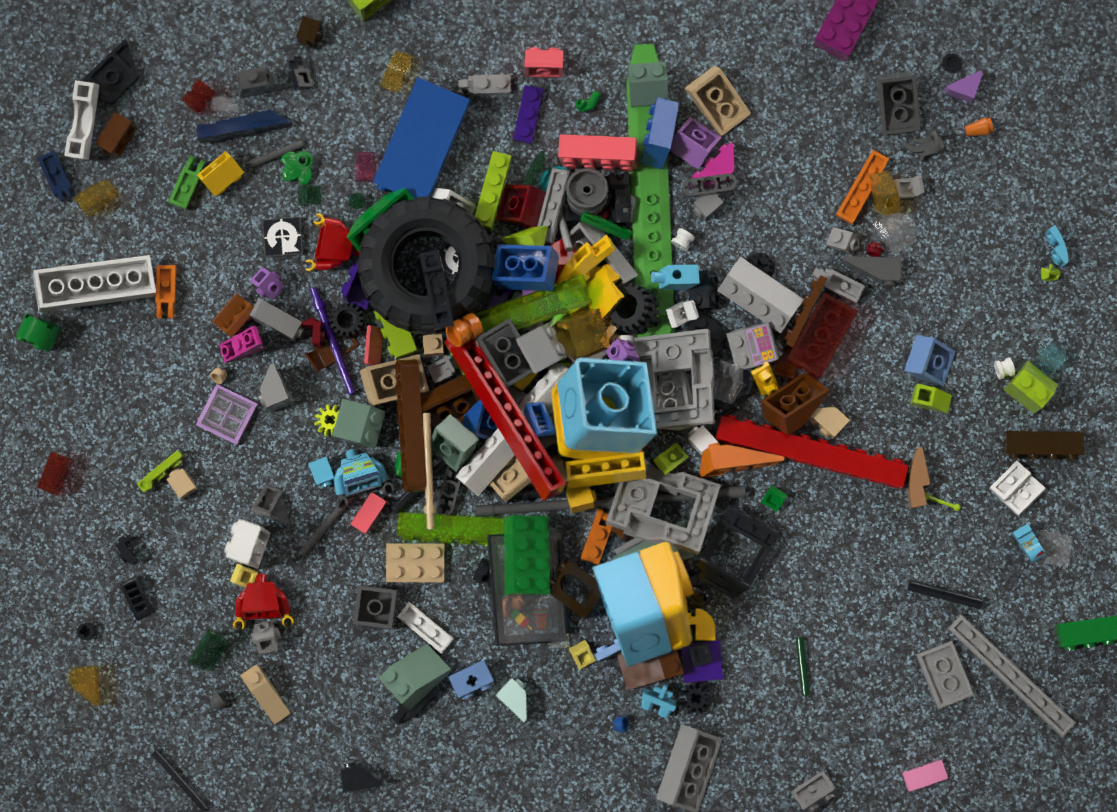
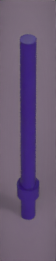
M313 287L309 290L314 301V309L316 312L318 311L348 395L355 394L356 391L325 311L324 300H321L317 287Z

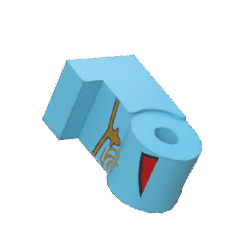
M1029 524L1013 532V537L1032 563L1046 556Z

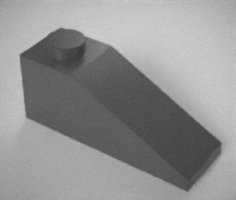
M843 256L842 264L878 283H884V286L894 287L901 281V258Z

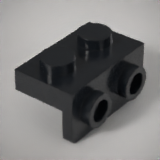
M710 270L699 271L700 284L688 289L689 301L693 300L695 302L697 311L705 309L718 310L720 299L717 293L719 281L716 272Z

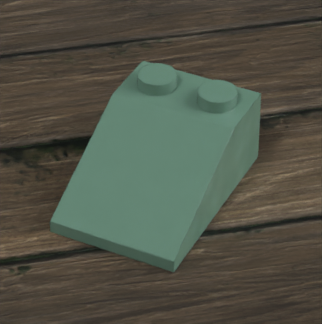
M426 644L392 664L379 677V680L410 711L452 670Z

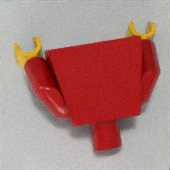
M316 214L317 218H322L320 222L313 221L317 227H321L314 257L316 263L309 259L306 260V263H312V267L305 270L309 272H314L316 269L331 270L349 261L350 255L360 256V252L347 238L349 229L341 220L329 217L324 218L322 214Z
M257 574L256 583H248L246 589L236 599L235 616L237 620L233 622L235 629L237 628L238 621L242 622V629H244L247 625L245 620L281 618V614L284 616L282 619L284 627V620L286 618L291 619L293 625V617L289 615L288 598L280 588L275 587L274 582H267L266 574Z

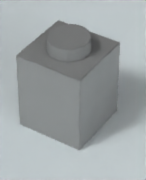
M717 194L701 196L694 202L693 211L698 218H703L706 221L723 206L724 202Z

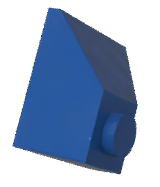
M481 400L464 415L462 425L469 431H472L479 440L486 441L498 429Z

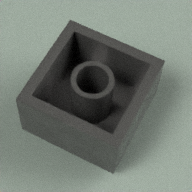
M358 585L353 624L393 630L398 591Z

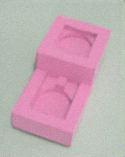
M937 760L902 773L908 792L948 779L942 760Z

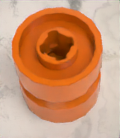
M468 313L459 320L453 321L454 326L446 328L448 339L456 347L468 343L471 339L482 335L483 332L480 320L473 313Z

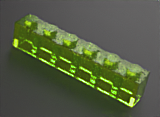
M579 275L554 284L553 291H535L474 315L478 317L482 324V334L509 318L516 330L523 327H530L539 321H547L558 314H566L572 309L585 307L592 300L583 276Z
M399 512L397 536L401 537V541H413V538H421L420 542H432V539H440V543L451 544L452 540H457L459 544L471 545V541L478 542V545L487 546V535L504 534V519L434 515L435 529H427L426 514Z

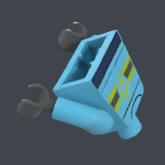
M350 449L346 452L347 458L341 460V467L337 469L334 477L335 492L338 495L336 501L338 507L339 500L341 499L346 501L347 507L348 501L344 497L345 493L346 496L379 486H382L381 490L385 495H387L385 486H390L391 491H394V485L388 483L389 478L382 463L374 458H370L367 453L358 455L356 449Z

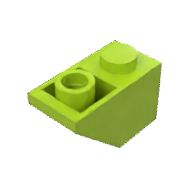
M916 384L913 389L910 405L948 414L952 395L934 387Z

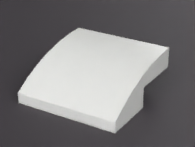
M1018 461L990 487L996 496L1018 517L1046 490Z

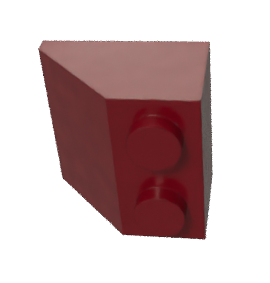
M505 184L496 221L522 228L537 227L546 192L532 185Z

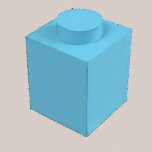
M327 457L308 463L318 487L326 488L333 485L332 481H334L335 475Z

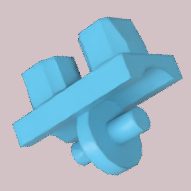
M664 683L662 688L655 685L653 690L645 687L641 697L643 699L641 708L651 711L653 704L659 705L661 707L658 715L668 718L670 713L674 712L677 700L672 699L673 693L666 690L668 684Z

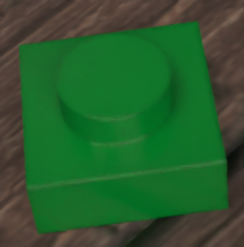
M771 485L761 503L777 512L788 495Z

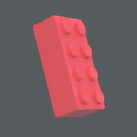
M560 134L558 157L562 165L568 169H576V166H583L584 169L603 167V170L608 171L614 170V168H622V171H633V169H638L639 145L637 139L631 137Z

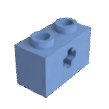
M485 660L449 676L458 698L463 697L464 700L474 696L473 691L481 689L482 692L491 688V683L494 682ZM471 675L473 678L477 677L478 679L473 687L472 684H467Z

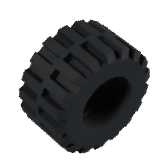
M623 284L622 288L618 287L624 297L610 312L608 319L612 320L611 324L616 326L617 329L637 335L641 334V332L646 333L648 331L647 328H652L654 326L653 322H657L658 318H656V315L660 312L657 309L660 306L659 302L656 301L658 298L656 295H653L651 290L637 284ZM637 301V310L632 317H629V309Z

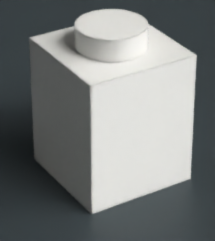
M703 425L700 428L696 426L688 433L690 435L688 441L701 456L702 451L707 449L708 445L718 443Z

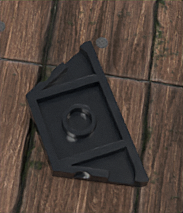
M124 39L81 80L99 85L97 100L113 104L139 80L128 42Z

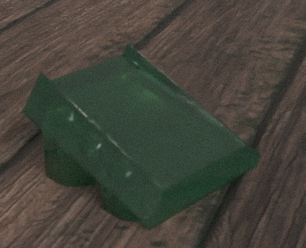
M207 630L189 658L188 663L203 671H214V665L225 648L229 647L227 639L213 630Z

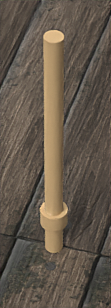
M423 413L426 473V506H424V514H426L427 529H435L434 514H436V506H434L431 419L430 413Z

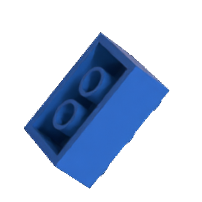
M498 245L495 269H493L491 281L499 289L553 291L559 254L552 246Z

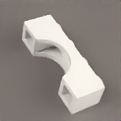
M75 80L72 98L74 102V121L71 132L67 137L64 156L89 160L99 92L98 84Z

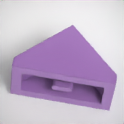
M978 71L948 85L944 91L947 95L971 103L983 73Z

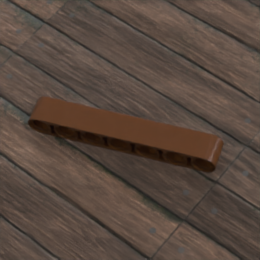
M416 359L397 360L395 374L404 492H424L426 489L419 365Z

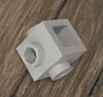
M273 620L254 624V633H251L253 644L257 646L259 654L278 650L277 639H281L279 628H275Z

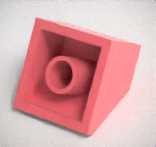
M537 47L525 50V77L563 78V51L558 48L541 50Z

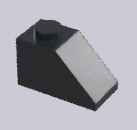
M355 762L344 764V768L340 769L343 792L383 786L382 780L361 765L356 766Z

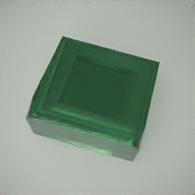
M301 185L297 188L298 206L321 205L320 186Z

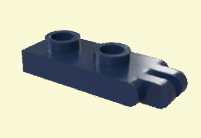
M53 150L38 157L37 159L54 196H59L61 202L65 201L64 193H66L68 199L72 198L70 190L73 188L56 151Z

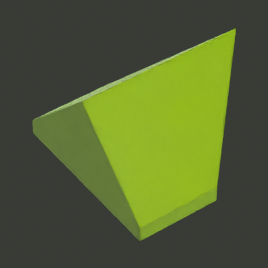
M530 227L501 239L507 245L544 246L548 227Z

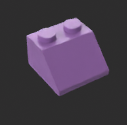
M690 117L676 132L672 139L670 151L687 161L689 165L700 169L722 137Z

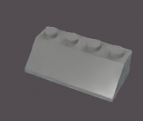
M582 221L569 232L572 246L576 251L586 242L593 246L606 235L603 230ZM614 245L616 250L594 268L609 264L620 276L615 286L622 288L623 284L629 285L638 274Z
M742 257L738 259L717 290L763 322H770V326L779 333L784 330L804 300Z
M681 724L656 799L691 812H698L722 739Z

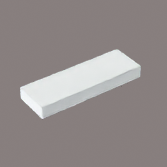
M410 602L397 616L441 654L454 640L453 637Z

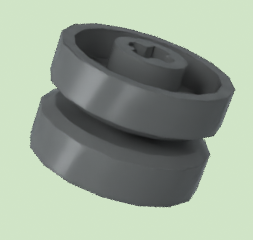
M586 168L580 169L570 176L566 185V194L571 210L582 216L583 212L597 215L606 207L608 185L605 177L600 172Z

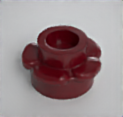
M871 242V244L866 245V254L871 257H881L882 252H884L880 243Z

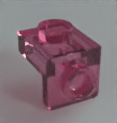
M355 152V182H373L375 178L374 152Z

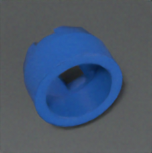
M616 717L613 721V724H615L614 730L617 732H627L629 728L627 717Z

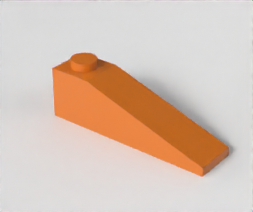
M713 443L702 451L699 475L700 478L724 475V473L730 472L732 469L737 473L749 469L750 466H752V469L778 465L784 461V456Z

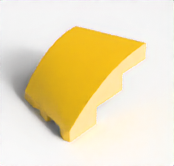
M609 264L589 270L590 278L578 287L580 293L587 301L588 307L599 322L603 321L624 297L615 286L620 276Z

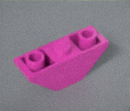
M732 142L728 145L724 144L717 151L718 155L714 159L711 157L704 164L705 168L701 172L698 170L691 179L721 174L733 175L734 144ZM717 180L718 188H720V185H723L724 183H719L720 180ZM712 181L704 183V188L715 187ZM698 182L697 187L692 188H700L701 182Z
M252 326L220 344L221 354L225 363L253 355L265 348L260 331L256 326Z

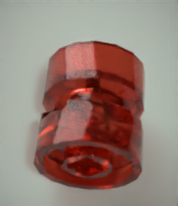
M196 79L191 86V92L187 91L181 98V101L200 115L207 107L206 102H211L216 92L200 79Z

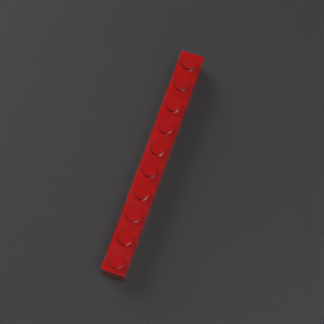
M447 337L445 344L543 501L560 494L566 485L565 480L477 340L471 339L468 343L456 347Z
M726 414L725 417L721 416L715 437L718 442L784 456L786 460L900 490L904 486L909 465H905L903 460H886L884 455H867L865 450H848L846 445H829L830 442L827 440L818 439V441L811 440L810 436L800 434V436L792 435V433L786 435L782 431L773 430V426L763 424L762 427L757 426L754 421L744 419V422L736 420L737 417Z

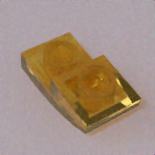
M395 50L386 68L380 87L398 93L405 80V74L413 62V56Z

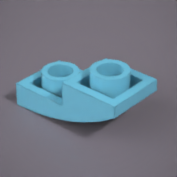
M1054 225L1045 234L1047 235V241L1056 247L1050 252L1052 254L1051 258L1056 265H1060L1062 268L1069 262L1065 242Z

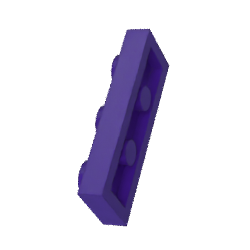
M524 86L513 141L532 144L543 88Z

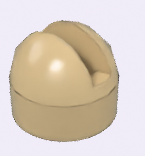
M218 367L210 373V377L215 383L222 384L227 377V372L225 369L222 370L221 367Z

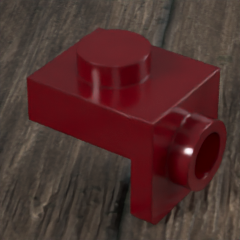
M313 318L302 321L304 330H313V347L322 349V343H325L326 332L323 331L321 321Z

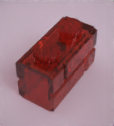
M51 452L37 488L59 496L69 472L68 468H71L73 460Z

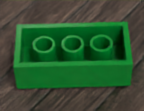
M511 515L504 518L505 596L541 597L550 594L549 516Z

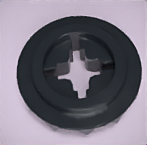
M755 253L749 256L748 262L757 266L759 260L761 265L766 266L762 271L771 277L773 276L775 264L771 257L765 253Z

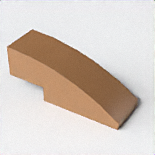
M918 447L915 450L908 472L907 498L909 509L927 505L923 487L929 486L930 480L922 447Z

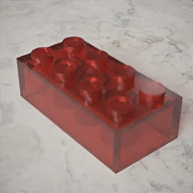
M824 292L785 362L819 380L858 311Z

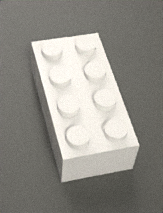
M238 519V522L233 524L231 534H233L231 542L228 541L225 547L226 557L235 562L258 569L271 532L261 526Z

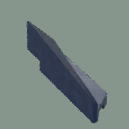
M266 110L217 121L214 124H199L196 126L198 140L203 144L216 140L221 142L291 126V123L276 112Z

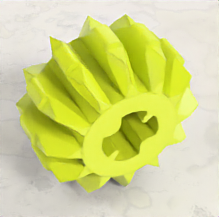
M326 405L327 411L320 408L319 411L322 415H315V418L320 419V421H316L314 424L315 426H320L318 428L319 433L325 430L324 436L328 437L330 431L331 435L333 434L339 413L337 405H334L332 410L329 405ZM328 417H335V419H333L335 422L333 425L331 423L326 424L328 422Z

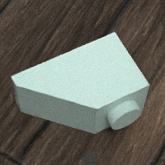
M511 678L496 696L525 722L527 720L526 691L524 690L526 686L518 678L515 681Z

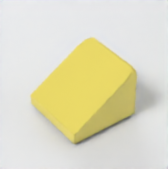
M237 564L230 582L246 588L248 583L255 582L256 575L259 572Z
M586 640L569 648L579 670L596 661Z

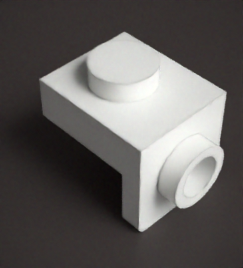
M693 300L679 302L666 309L672 328L678 327L689 320L699 318Z

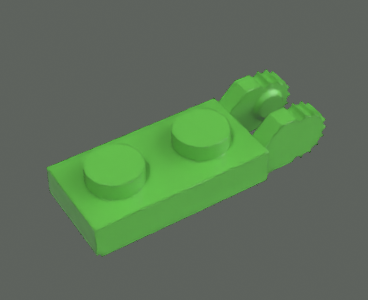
M193 156L189 157L185 168L182 169L168 202L186 211L200 181L197 174L206 165V161L201 160L196 172L190 171L195 162V157Z

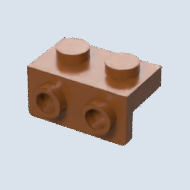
M236 293L212 322L232 338L241 331V326L252 318L250 313L254 306Z

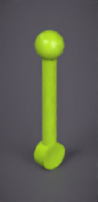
M925 492L926 500L929 499L934 502L946 505L948 507L953 508L955 511H959L961 509V506L959 504H951L949 502L932 497L929 495V493Z

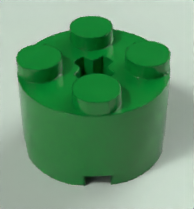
M26 313L16 333V339L24 343L33 344V347L41 351L50 352L61 328L42 318H34V315Z

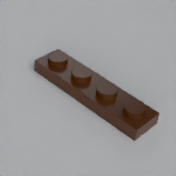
M820 275L819 279L814 278L810 287L813 291L810 296H805L802 303L805 307L802 313H797L793 321L796 325L793 330L789 329L785 340H787L786 345L794 347L827 281L826 277Z

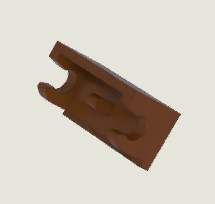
M115 112L95 145L118 159L138 127L132 121Z

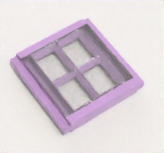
M216 384L196 425L238 445L258 404Z

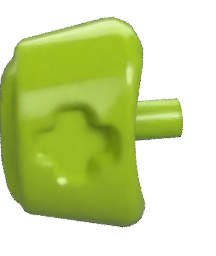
M1049 264V268H1041V279L1043 281L1057 280L1061 272L1053 268V264Z

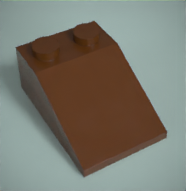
M803 373L761 400L763 417L786 435H790L807 422L828 396L830 389L807 373Z
M672 649V652L627 667L622 652H616L627 690L684 674L677 650L674 651Z

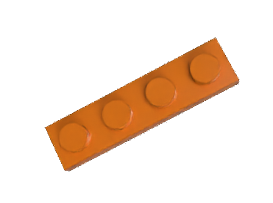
M872 150L835 216L851 225L853 224L889 158Z

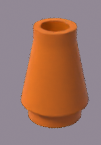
M984 117L965 126L967 137L990 135V133L994 132L991 118Z

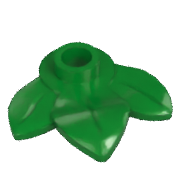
M307 151L285 153L280 159L286 165L282 171L283 180L291 181L298 179L301 186H306L313 175L311 170L313 164L312 155ZM302 157H305L306 162L304 164L301 163Z

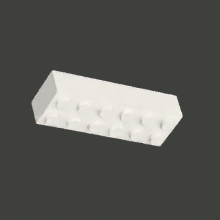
M150 255L40 269L33 272L39 312L154 297L156 294Z

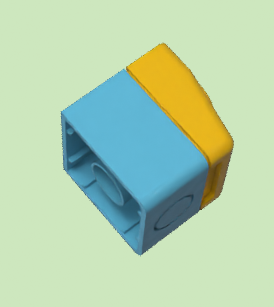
M578 358L551 390L558 451L564 457L585 460L638 453L657 434L648 370L645 362Z
M663 542L640 550V554L635 552L593 567L604 607L627 667L672 652V649L675 651L686 647L691 643L692 636L686 597L694 593L679 552H673L669 542Z

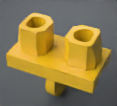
M765 362L762 367L757 366L755 370L751 371L762 396L766 394L769 396L778 390L779 385L768 362Z

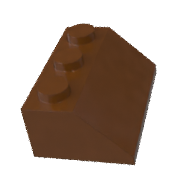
M465 375L420 394L422 412L430 413L432 434L435 427L449 415L462 423L464 415L480 400Z

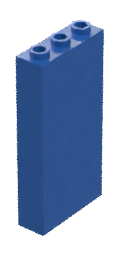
M417 77L373 180V183L377 184L376 188L387 192L388 189L397 191L406 188L414 199L432 196L472 101Z

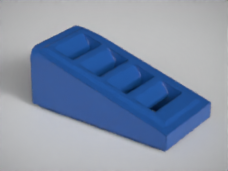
M545 402L526 404L524 414L537 437L555 435L556 430Z

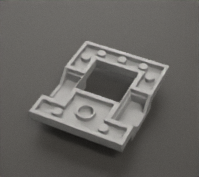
M702 329L634 338V349L640 357L637 362H645L647 364L656 430L715 423L713 388H715L710 330ZM691 370L693 405L657 409V374Z
M644 460L646 479L619 482L606 525L624 530L623 534L654 544L669 542L671 546L699 555L721 485L684 472L668 473L665 475L649 461ZM658 490L676 496L677 493L696 498L687 528L650 517Z

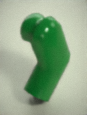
M593 91L588 100L578 99L575 102V107L580 112L591 111L595 108L602 95L597 91Z

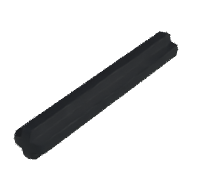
M912 580L908 583V591L977 609H982L984 600L981 598Z

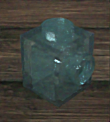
M1053 342L1048 345L1044 343L1037 350L1039 354L1035 357L1050 374L1055 372L1068 359Z

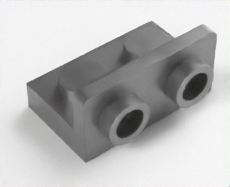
M823 770L791 791L792 796L803 812H818L820 807L826 803H832L839 795Z

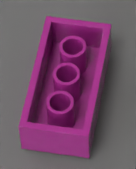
M836 0L813 45L846 62L879 0Z

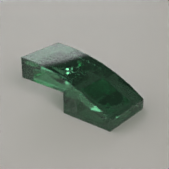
M541 151L533 160L527 172L524 185H533L534 174H542L545 151Z

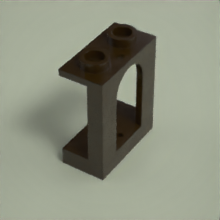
M564 560V562H560L556 567L554 577L550 578L549 595L572 610L578 618L586 619L601 596L597 580L570 560ZM571 574L591 588L581 604L562 591L560 581L564 575Z

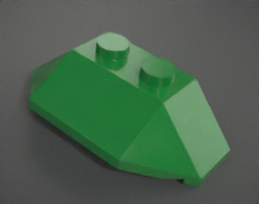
M406 188L384 195L355 220L347 238L360 252L362 240L371 228L372 222L380 214L389 210L392 205L414 198Z

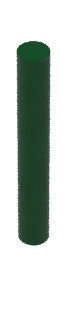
M796 637L802 696L810 694L803 637Z

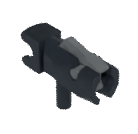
M625 171L624 178L619 181L615 173L611 172V193H608V201L612 203L610 211L613 222L620 226H629L633 220L636 198L630 195V173Z

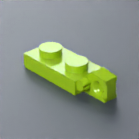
M180 451L174 452L136 484L143 492L153 488L155 479L160 481L167 475L166 471L170 467L175 469L183 462L181 459L184 455Z

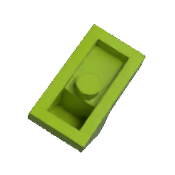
M675 443L653 461L667 475L689 458V456L678 443Z

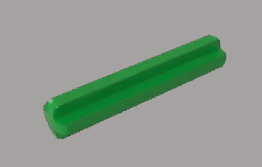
M583 212L580 218L582 222L624 240H628L631 237V230L592 213Z

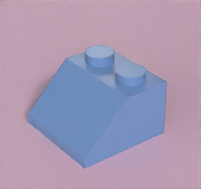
M916 335L904 371L918 379L944 387L956 351L935 338Z

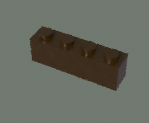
M1005 431L1003 433V456H1009V459H1020V456H1028L1029 460H1038L1041 456L1047 457V460H1059V457H1066V460H1078V457L1084 455V432Z

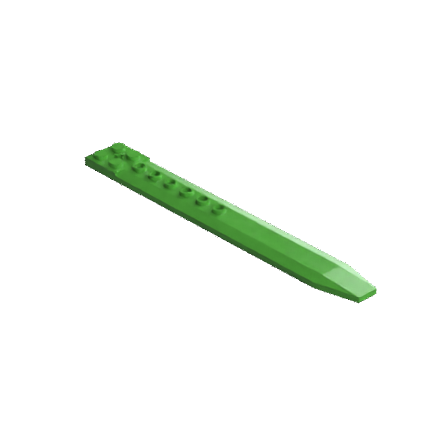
M654 44L634 45L631 64L659 62ZM627 78L629 137L636 138L639 145L638 169L630 171L631 195L636 198L632 230L634 270L638 276L634 280L635 285L637 284L651 290L653 295H656L658 298L656 301L659 302L660 306L657 309L660 312L656 317L661 321L657 327L647 328L648 331L646 333L641 332V334L637 335L638 338L675 333V327H671L666 309L674 306L673 290L660 289L659 283L651 282L652 271H659L667 265H672L668 156L662 169L640 164L644 145H642L643 139L648 131L645 130L648 119L651 118V115H649L650 106H630Z

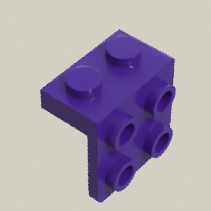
M357 261L356 265L353 264L349 271L351 277L348 283H344L341 293H343L345 302H348V304L353 303L354 306L367 311L370 303L361 288Z

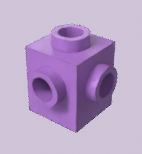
M261 267L250 280L257 287L256 292L263 298L267 296L272 300L280 294L285 286L279 281L281 277L276 272H269L264 267Z
M617 338L606 350L610 358L609 360L637 362L640 359L634 349V344L629 340L625 341Z

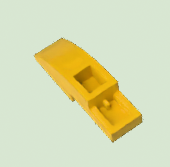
M607 235L593 246L586 242L565 264L554 287L560 300L563 296L584 284L590 278L588 271L596 267L599 262L616 250L612 240Z

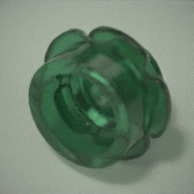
M352 193L348 196L347 204L353 209H360L365 204L366 199L362 193Z

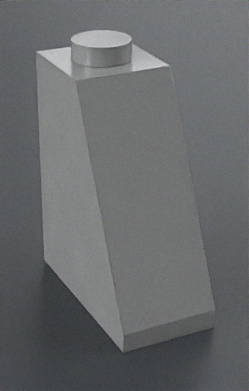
M258 298L250 313L255 322L293 341L300 338L304 332L300 320Z

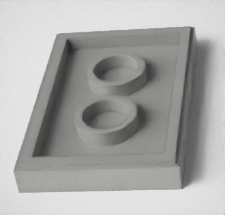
M953 641L916 654L937 709L974 696Z

